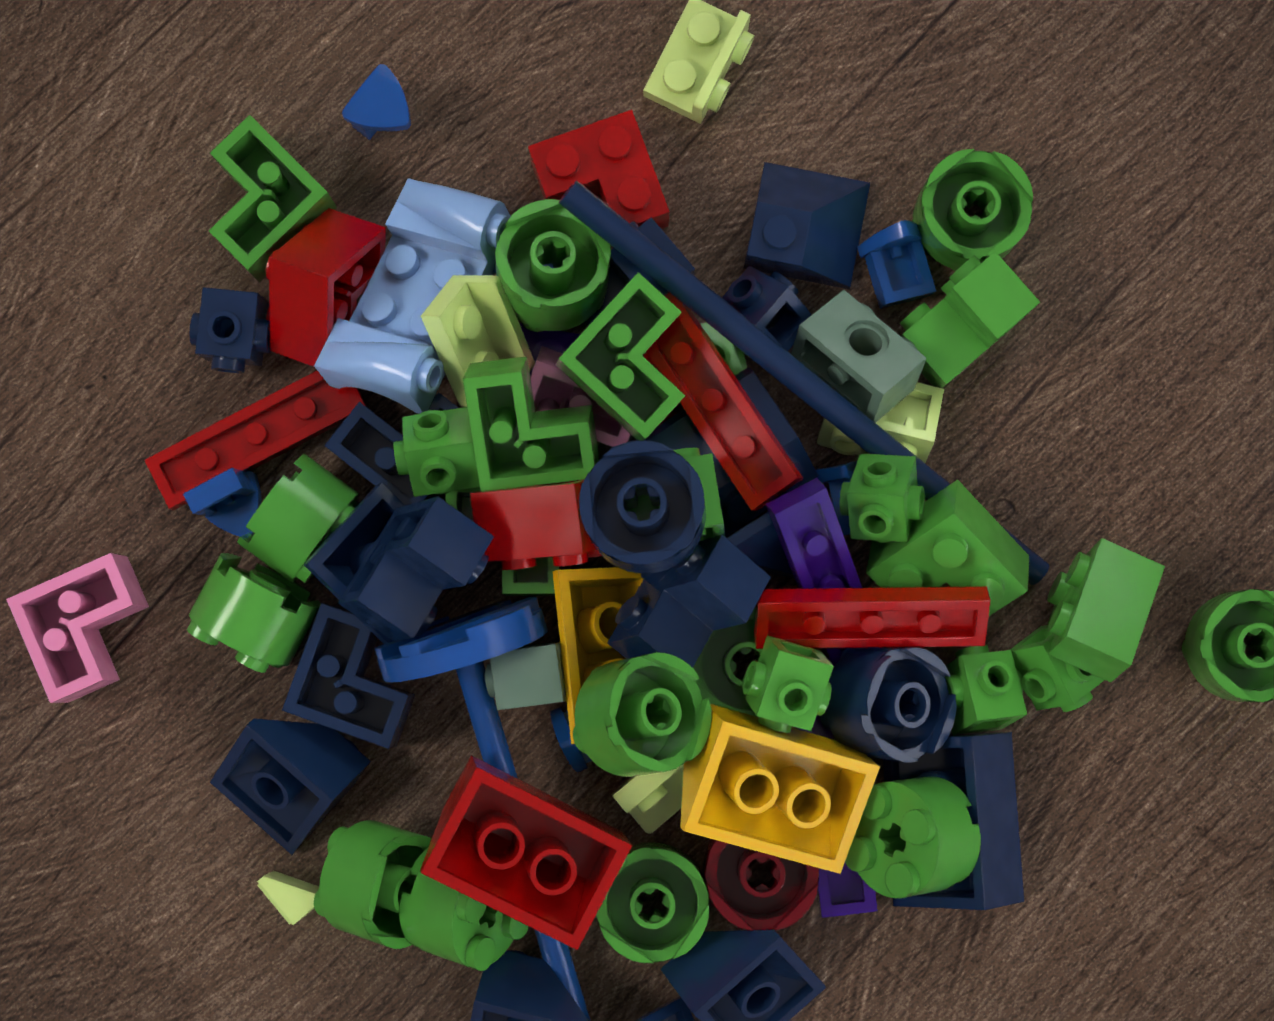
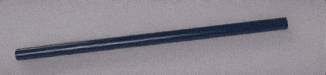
M576 180L558 202L560 205L868 454L916 456ZM916 456L918 486L924 487L925 500H928L949 486L950 483ZM1005 529L1029 555L1028 583L1030 585L1037 584L1048 572L1049 564Z

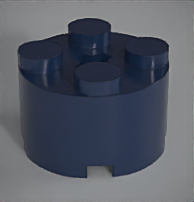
M642 440L626 442L613 447L588 472L581 486L579 509L583 526L598 552L608 562L623 570L644 574L661 572L672 568L693 553L702 536L706 520V506L701 480L688 461L662 443ZM649 496L652 505L660 506V508L650 512V519L639 521L636 513L628 511V509L638 506V497Z
M847 648L842 652L840 660L832 670L829 679L832 687L831 698L825 713L820 716V721L823 727L832 732L837 742L862 752L870 758L906 763L919 761L917 759L926 753L933 754L940 749L953 728L957 709L956 695L949 694L944 677L951 676L943 661L934 653L923 648Z

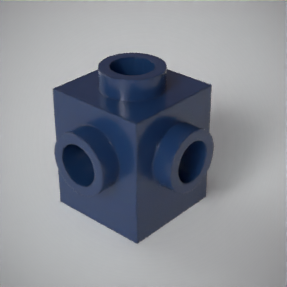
M749 266L731 284L729 290L722 297V299L786 351H789L794 345L799 325L812 315L796 296L799 293L798 289L786 277L776 271L768 276Z
M203 287L200 313H194L190 323V343L196 346L195 354L207 361H212L211 369L220 372L243 374L245 372V365L262 366L263 353H270V321L266 320L269 301L256 292Z

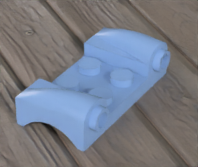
M407 179L385 223L392 234L385 251L350 321L337 319L314 365L329 386L337 389L343 387L365 389L392 399L415 413L420 414L428 411L445 376V371L421 315L453 275L494 274L492 271L496 264L495 250L497 242L505 228V223L511 217L503 202L463 190Z

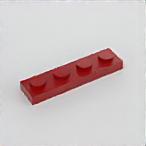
M668 293L665 297L682 313L646 352L659 372L685 395L680 403L751 511H758L802 480L803 477L692 311L671 293Z
M315 371L144 461L168 508L176 510L187 504L183 495L185 492L230 468L245 472L251 471L343 423L359 402L366 407L367 405L358 388L343 387L337 389L331 387L320 373Z
M987 586L764 589L755 607L756 649H763L768 635L809 648L985 646L991 600Z

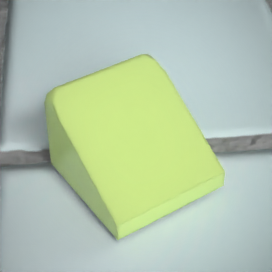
M276 871L264 875L257 881L259 883L257 886L289 925L296 924L314 909V897L319 889L317 885Z

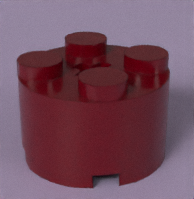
M714 839L710 840L704 856V880L714 906L725 919L741 929L754 931L787 928L806 914L816 898L819 882V868ZM754 859L760 863H764L768 859L773 860L769 866L773 877L767 883L760 878L756 879L753 883L747 881L752 875L748 865Z

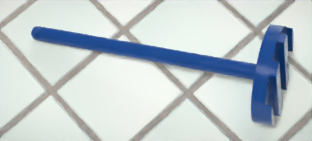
M528 597L515 603H511V600L493 603L450 620L446 616L434 620L422 635L415 636L414 639L391 640L389 643L375 648L377 661L385 682L414 680L456 669L483 761L518 779L495 700L489 696L486 688L483 661L527 645L548 632L543 611L539 607L537 597ZM534 929L543 960L550 966L586 1017L591 1021L569 946Z

